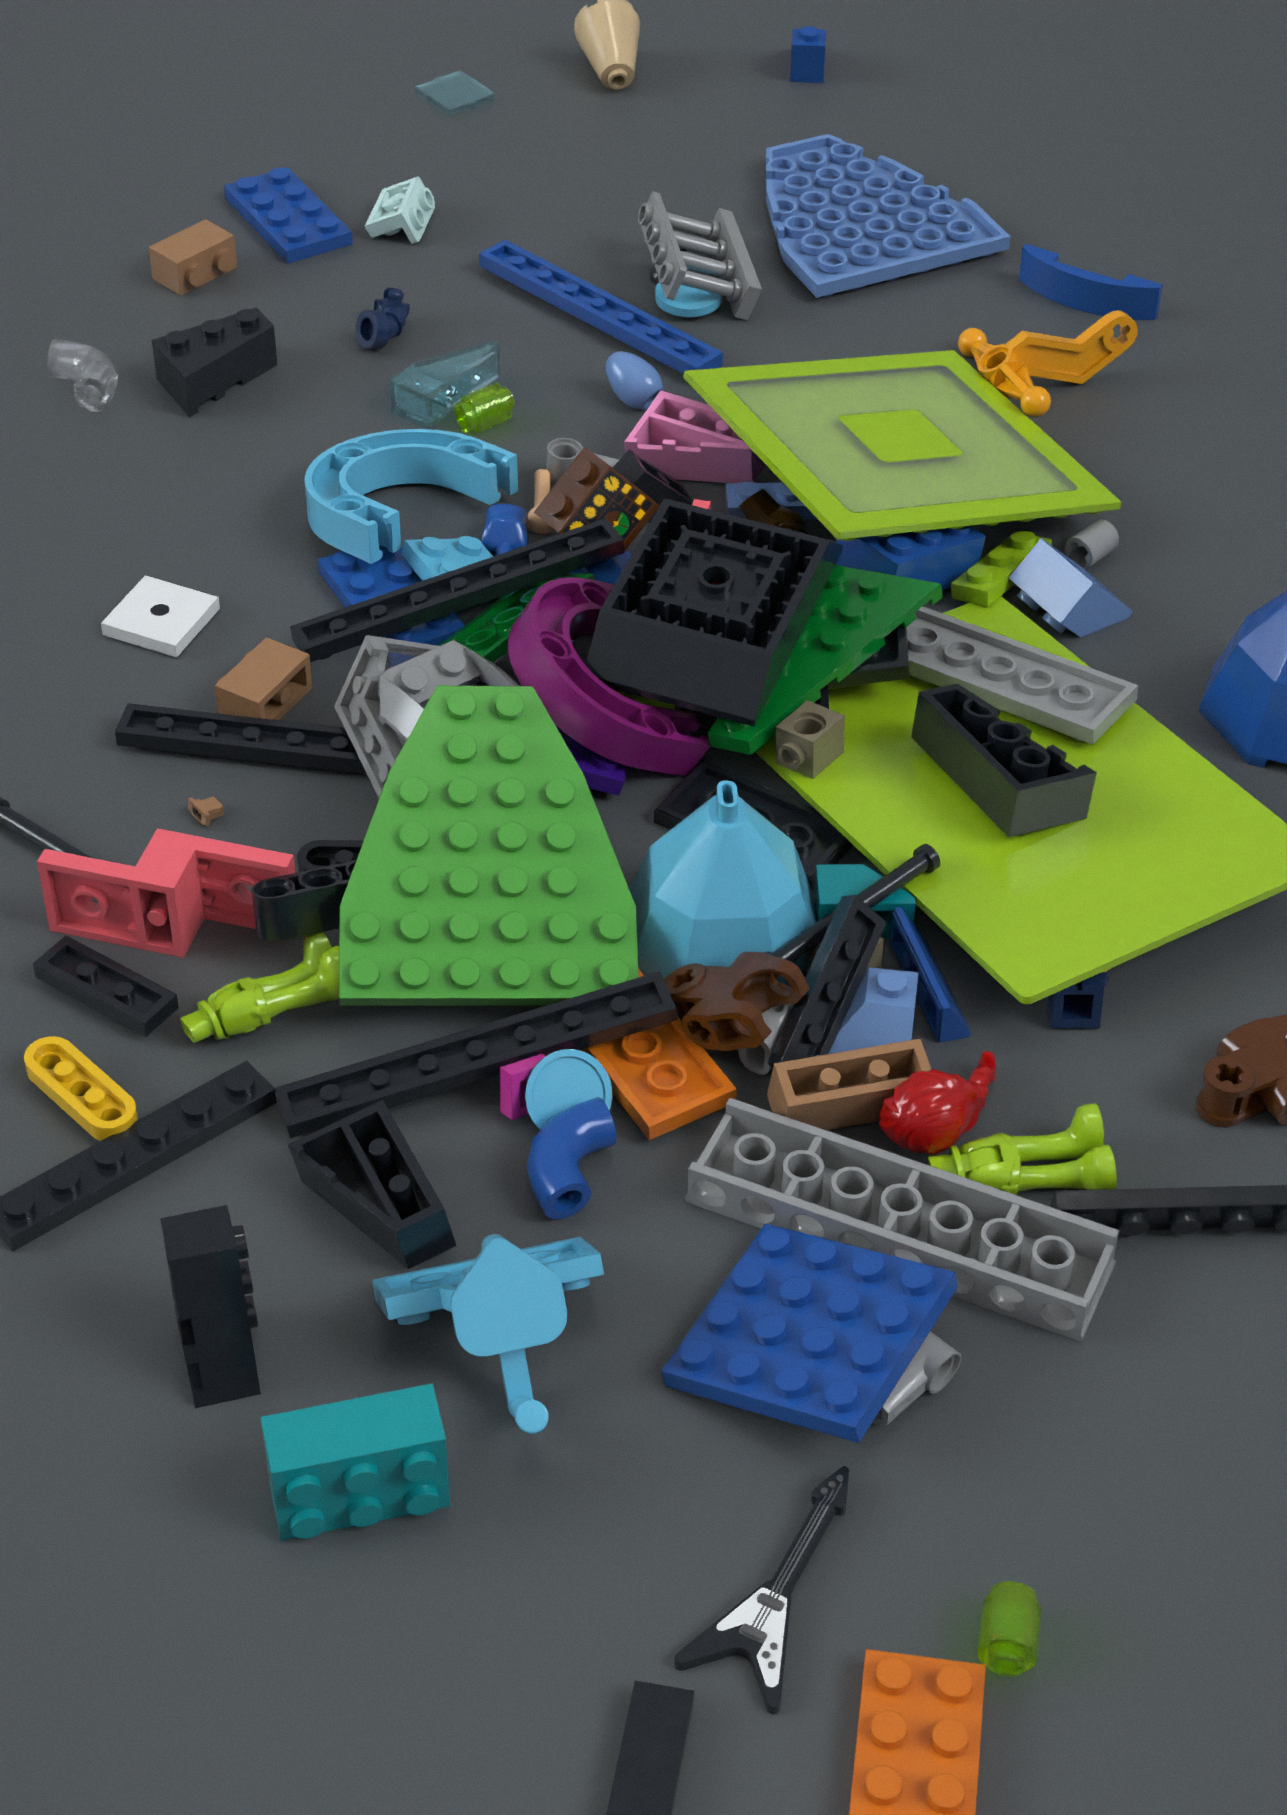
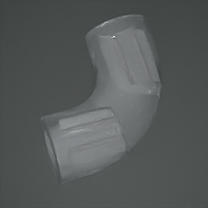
M54 339L52 341L47 359L50 377L76 381L72 388V394L77 404L91 412L104 410L115 395L119 378L112 360L107 354L94 346L61 339Z

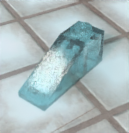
M489 341L414 362L390 380L392 413L429 429L500 376L499 343Z

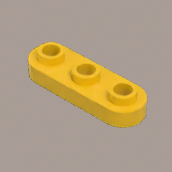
M57 1036L40 1038L27 1047L24 1053V1062L28 1078L92 1137L102 1141L111 1135L127 1130L134 1122L138 1121L134 1099L68 1040Z

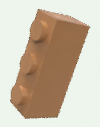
M921 1038L774 1063L767 1098L772 1112L824 1130L871 1123L881 1120L879 1112L883 1106V1100L894 1096L896 1086L906 1081L912 1073L929 1071L931 1067Z

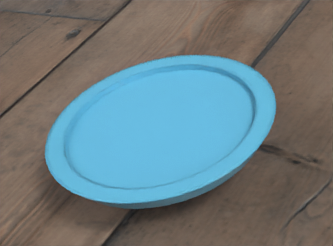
M564 1049L547 1055L534 1067L526 1085L525 1100L527 1110L532 1121L540 1130L550 1118L576 1104L596 1097L601 1098L605 1102L609 1111L612 1104V1085L608 1073L596 1058L580 1050Z

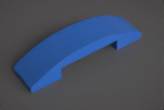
M1028 244L1022 247L1019 280L1040 295L1064 306L1100 316L1119 310L1125 312L1133 320H1155L1158 317L1163 284L1130 274L1123 281L1060 263L1058 262L1059 253Z

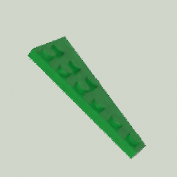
M835 565L755 727L718 717L708 732L711 747L749 755L753 754L776 735V726L805 701L809 700L815 703L821 698L820 690L831 681L839 683L885 645L884 638L898 626L906 628L916 620L915 612L923 605L928 603L933 606L943 597L941 583Z

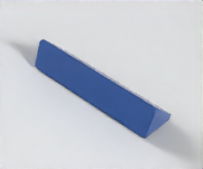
M902 907L894 908V912H892L890 945L903 971L919 972L916 999L936 1040L941 1043L971 1036L970 1027L926 938Z

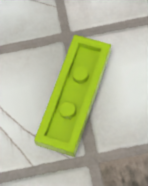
M1030 531L1013 533L951 583L952 599L983 606L991 605L1015 585L1009 577L1038 541L1042 538L1052 545V539L1035 536Z

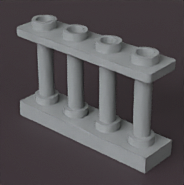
M652 191L648 202H644L640 208L638 223L641 225L645 243L648 245L651 260L657 271L658 281L661 283L665 298L674 300L680 285L726 296L734 317L748 320L762 291V287L733 212L719 208L714 220H710L708 223L666 212L660 193ZM673 229H674V230H678V231H682V232H685V233H689V234L701 236V237H704V239L697 238V237L690 236V235H686V234H682V233H678V232L673 231ZM680 249H684V250H688V251H691V252H695V253L707 255V256L712 257V259L706 258V257H703V256H699V255H695V254H691V253H687V252H684V251H680ZM687 268H688V269H692V270H696V271H700V272H704V273H708V274H712V275H715V276H719V279H718V278H714V277H710V276H707V275H703V274H699V273L687 271Z

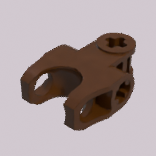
M742 952L729 967L703 966L698 963L688 964L671 972L664 979L675 1004L676 1011L679 1014L678 1018L682 1021L681 1024L687 1036L702 1048L722 1051L760 1046L772 1032L764 1022L762 1013L778 1005L795 1004L810 989L797 965L787 959L775 957L765 952ZM774 974L784 977L791 986L778 982Z
M1287 1014L1257 1019L1237 1027L1220 1042L1217 1048L1218 1057L1208 1061L1204 1068V1087L1200 1090L1196 1099V1111L1207 1123L1219 1127H1230L1260 1113L1269 1111L1280 1124L1287 1125Z

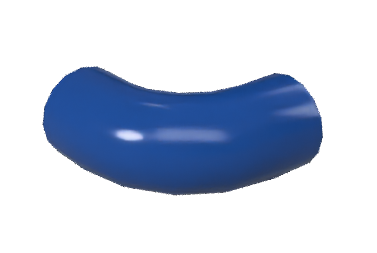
M599 1097L576 1104L550 1118L532 1140L526 1169L534 1196L544 1214L550 1219L568 1218L585 1207L590 1200L592 1192L578 1167L579 1162L590 1153L616 1144L617 1138L614 1121L607 1105Z

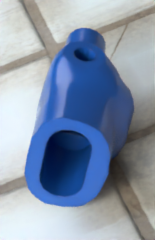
M495 504L487 509L482 544L489 553H493L496 556L528 544V514L526 510L511 504Z

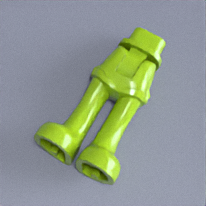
M324 932L305 936L303 939V961L279 974L256 979L250 977L242 978L218 989L208 997L207 1002L202 1000L197 1003V1011L180 1018L185 1034L193 1043L213 1036L216 1040L227 1039L229 1036L245 1034L259 1026L271 1024L272 1017L286 1010L339 1000L340 946L335 945L331 947Z
M1096 1103L1084 1104L1078 1107L1070 1127L1065 1131L1039 1136H1010L1005 1133H996L966 1142L959 1149L957 1145L950 1146L949 1154L927 1157V1165L1014 1195H1017L1018 1192L1032 1189L1105 1190L1116 1189L1117 1186L1114 1155L1111 1147L1108 1144L1104 1145L1103 1121L1100 1109ZM1076 1159L1075 1161L1058 1164L1021 1166V1163L1029 1161Z

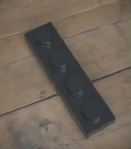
M856 895L841 897L805 978L810 989L797 1003L793 1004L767 1062L772 1068L774 1063L829 1054L886 925V921Z

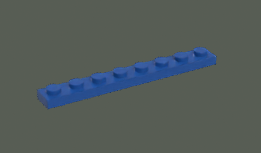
M503 240L479 253L480 267L682 374L687 370L713 369L723 365V352L507 240Z

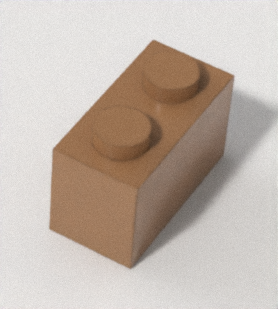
M206 219L149 246L152 279L180 296L238 268L234 235Z
M266 637L252 651L246 653L244 658L214 685L218 713L280 720L312 689L310 654Z

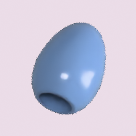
M615 352L607 359L605 365L607 379L618 398L633 409H648L661 390L663 391V382L656 369L641 357L629 352Z

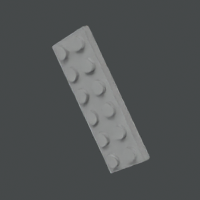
M924 606L915 612L916 620L907 626L911 676L940 687L958 683L1000 711L1011 713L1032 721L1039 726H1045L1071 736L1079 741L1093 745L1137 700L1138 685Z

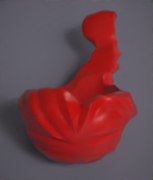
M986 1050L982 1053L976 1069L971 1073L969 1081L957 1074L945 1073L936 1069L912 1073L906 1081L895 1087L894 1096L883 1100V1106L879 1112L881 1119L879 1126L885 1132L886 1137L901 1148L908 1149L917 1154L936 1155L955 1145L962 1134L974 1127L980 1111L985 1107L986 1097L989 1092L988 1086L996 1080L994 1053Z

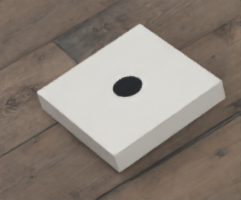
M145 575L101 622L102 635L178 657L220 609L219 597Z

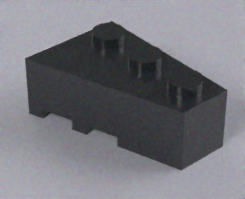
M257 307L243 309L234 315L218 320H208L201 325L182 331H172L166 336L152 340L156 379L189 417L198 413V405L212 397L215 401L225 396V389L236 382L245 385L278 365L274 325Z

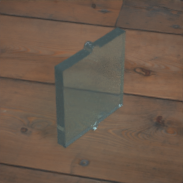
M461 70L443 77H435V80L415 87L418 95L449 116L468 109H476V106L495 100L494 92Z

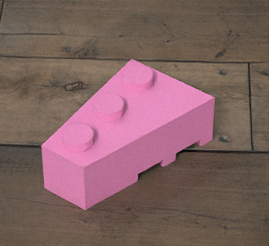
M662 390L624 441L625 453L630 449L675 480L722 483L755 482L766 465L708 404Z

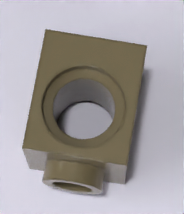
M809 700L805 701L776 726V763L814 779L844 752L845 715Z

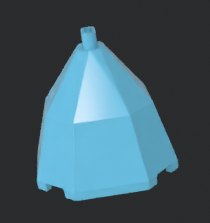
M727 780L718 783L717 795L710 798L649 847L629 888L636 905L638 969L644 976L660 971L663 979H665L676 969L695 963L703 966L729 967L742 952L768 951L773 953L817 923L812 890L793 840L738 796L736 784ZM808 952L793 962L800 968L802 974H807ZM781 976L777 979L778 982L791 986L784 977Z

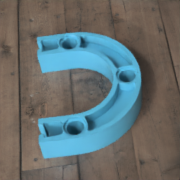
M432 429L390 430L349 439L321 453L306 470L305 491L308 522L313 532L327 544L372 564L383 556L379 545L388 548V551L392 553L402 549L399 511L363 495L387 486L421 483L450 488L485 504L492 505L501 498V493L498 492L497 488L505 490V493L509 495L518 492L517 454L468 435Z

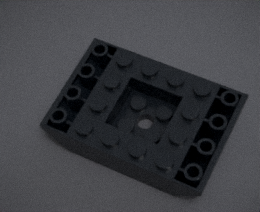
M664 498L599 612L586 667L599 680L612 689L755 727L842 553L843 545L832 540ZM716 582V583H720V585H713V584H710V583Z

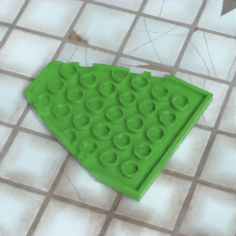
M437 685L389 771L340 904L339 1006L550 1005L639 978L636 905L584 774L533 686Z

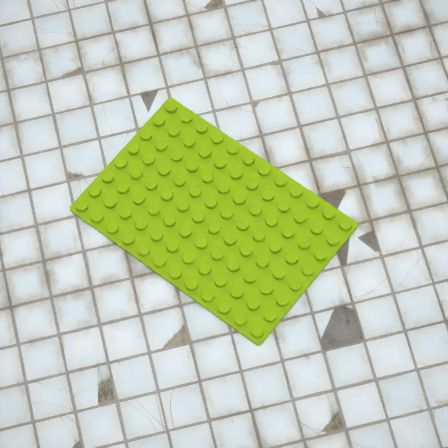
M1002 596L989 606L970 602L943 613L1090 667ZM911 675L909 679L828 689L829 709L845 715L844 752L814 779L776 763V735L755 751L883 874L887 875L913 857L914 850L922 844L932 846L939 855L940 867L932 873L923 872L903 886L902 889L913 895L916 905L1022 1004L1037 1002L1287 890V823L1135 702L1093 745L1076 740L1071 736L1045 726H1039L1032 721L1011 713L1000 711L999 719L1015 724L1020 723L1032 731L1030 739L1046 749L1050 745H1055L1066 752L1065 761L1077 769L1082 765H1086L1097 772L1086 819L1013 837H1008L911 738L919 692L940 687L921 681L919 678Z

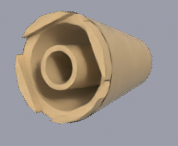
M597 0V3L589 8L585 5L575 18L574 33L576 40L602 84L610 90L624 89L634 79L640 33L639 16L633 9V6L626 0Z

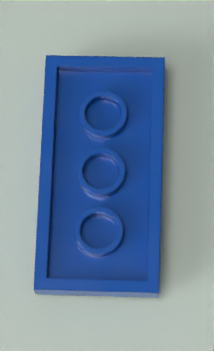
M288 167L274 168L269 173L255 177H243L234 183L224 185L225 199L287 264L353 244L352 231Z
M379 545L383 556L372 564L344 551H338L333 555L317 559L319 574L344 607L421 582L422 580L401 555L402 549L392 553L388 551V548ZM454 612L447 617L437 618L414 626L407 631L396 632L383 638L438 646L465 625ZM387 646L389 652L386 662L389 666L417 657L426 653V651Z

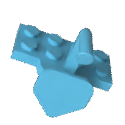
M491 1234L483 1239L481 1252L477 1258L373 1279L372 1284L375 1300L388 1320L397 1319L400 1325L415 1324L430 1319V1311L445 1309L452 1312L456 1338L467 1352L481 1357L499 1354L508 1410L522 1432L536 1434L546 1427L549 1414L541 1402L533 1399L525 1348L546 1344L555 1340L562 1333L567 1322L564 1291L589 1286L590 1278L604 1275L601 1254L581 1237L520 1249L502 1235Z

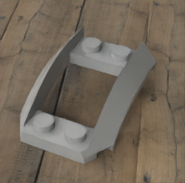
M453 640L387 669L378 680V697H380V715L378 719L382 726L388 724L406 742L424 710L423 707L428 703L437 685L472 686L480 681H483L488 686L520 685L497 665Z

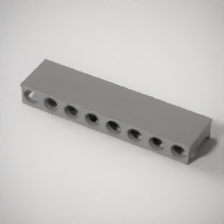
M729 1098L726 1103L725 1115L697 1163L692 1161L688 1168V1192L685 1196V1202L760 1229L765 1224H770L955 1271L958 1288L952 1297L1080 1342L1083 1341L1116 1263L1114 1254L1119 1234L1117 1229L733 1098Z

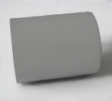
M1098 519L1066 541L1065 554L1082 568L1088 569L1118 547V532L1110 522Z

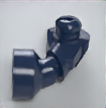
M386 288L383 293L384 299H375L374 309L364 310L359 315L356 323V336L363 348L382 349L388 340L402 333V327L405 326L406 318L409 314L410 304L402 302L404 293L401 289Z

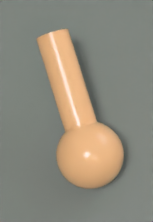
M539 469L534 473V508L528 513L527 528L536 534H548L555 531V529L534 514V511L550 492V472L546 469Z

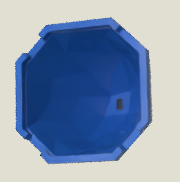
M1287 590L1245 618L1214 664L1199 712L1247 764L1264 768L1267 760L1287 764Z

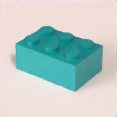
M433 1383L260 1417L269 1484L280 1541L293 1538L308 1539L318 1536L322 1532L351 1526L367 1527L381 1520L410 1514L417 1516L426 1515L436 1509L450 1507L446 1436Z

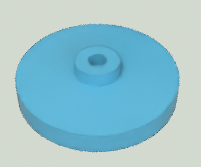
M658 283L655 289L657 305L663 311L675 316H704L714 312L722 303V295L680 285L674 300L665 298L661 283Z

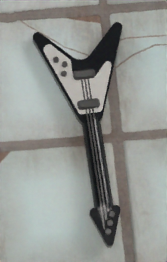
M847 1466L838 1469L812 1491L811 1502L814 1505L772 1580L763 1583L675 1655V1668L677 1670H687L734 1655L744 1656L753 1667L768 1712L770 1714H777L779 1712L791 1609V1592L834 1515L843 1516L845 1514L849 1481V1468Z

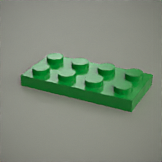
M567 574L532 585L525 590L506 594L438 646L455 640L493 663L508 652V636L511 627L543 584L551 580L567 577L595 580L593 574Z

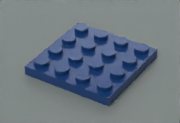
M765 1224L661 1370L664 1384L669 1388L860 1443L957 1290L958 1284L955 1271Z

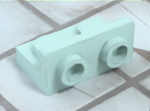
M419 176L382 189L365 224V228L371 238L382 234L390 236L403 228L411 244L418 243L435 209L432 192L425 188Z

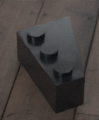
M383 1100L288 1144L301 1181L406 1268L410 1269L457 1246L442 1203Z
M227 1205L160 1218L177 1324L195 1408L261 1394L250 1330L251 1328L258 1327V1321L252 1295L245 1296L246 1294L254 1293L248 1261L239 1262L241 1259L249 1258L243 1225L232 1227Z

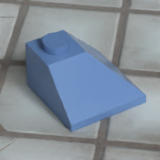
M867 968L829 1054L911 1040L919 972Z

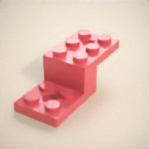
M158 828L136 866L44 849L37 860L50 931L184 958L204 919L256 929L252 892L248 890L247 885L253 887L259 881L295 873L294 855ZM92 897L96 899L99 903L93 902Z

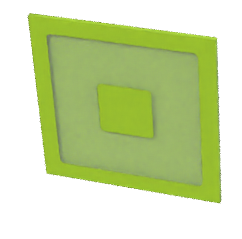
M954 350L684 371L683 378L697 394L709 404L837 540L853 541L856 538L869 536L890 537L893 534L906 532L926 533L934 529H961L964 526L980 524L993 526L999 524V522L1017 520L1030 522L1036 518H1065L1068 515L1082 513L1100 514L1102 511L1119 510L1122 504L1115 495Z

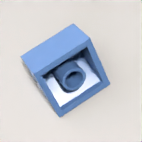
M1042 538L1009 577L1010 580L1021 588L1017 596L1035 611L1040 606L1047 611L1042 618L1061 634L1068 628L1079 637H1083L1128 619L1134 612L1084 568Z

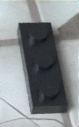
M67 935L33 963L36 978L145 1037L150 1035L179 1008L176 993Z

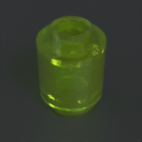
M494 382L462 396L460 402L454 404V414L459 426L465 433L474 430L479 433L511 419L515 402L507 387H502L499 383Z
M1003 1581L993 1585L989 1595L983 1599L977 1656L995 1674L1006 1677L1017 1676L1024 1671L1030 1670L1037 1663L1042 1608L1037 1601L1036 1592L1031 1587L1020 1582Z

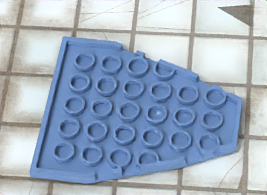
M830 134L766 148V204L781 258L784 264L816 298L829 297L834 293L850 289L864 288L866 285L885 280H896L901 276L917 272H927L933 268L949 264H959L962 261L981 256H991L996 252L1010 248L1011 236L974 201L964 198L959 203L949 198V188L943 185L937 187L924 185V175L893 159L881 155L877 161L863 156V147L846 143Z

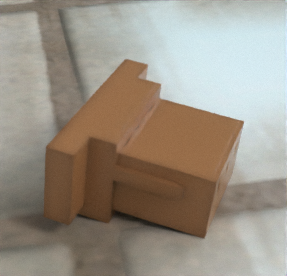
M214 796L204 800H195L193 797L188 798V810L191 812V815L206 827L210 826L212 819L224 815V806Z

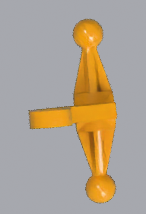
M1118 310L1104 315L1075 339L1021 331L1006 344L995 346L988 344L987 337L981 329L968 328L959 335L957 343L960 352L964 356L974 358L978 372L1007 399L1019 400L1021 409L1026 415L1040 417L1050 409L1052 401L1049 392L1045 388L1033 386L1030 376L1083 384L1134 343L1138 327L1129 315ZM1116 325L1121 327V335L1118 338L1113 336V328Z

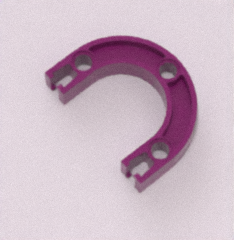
M573 577L559 578L543 584L517 618L508 636L509 658L522 686H533L554 724L591 751L629 767L688 776L710 748L707 737L699 736V738L689 736L692 731L696 732L700 726L695 713L645 705L617 693L599 680L586 667L571 640H576L581 635H594L599 612L615 584Z

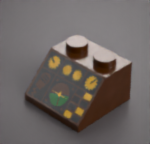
M584 447L534 511V514L560 534L607 518L624 539V548L627 550L660 505Z

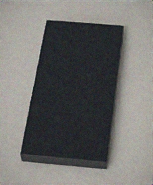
M702 761L654 810V823L671 830L710 798L717 795V785L719 782L726 780L734 782L737 786L738 796L793 840L812 891L815 888L816 865L837 864L853 846L816 809L706 761Z

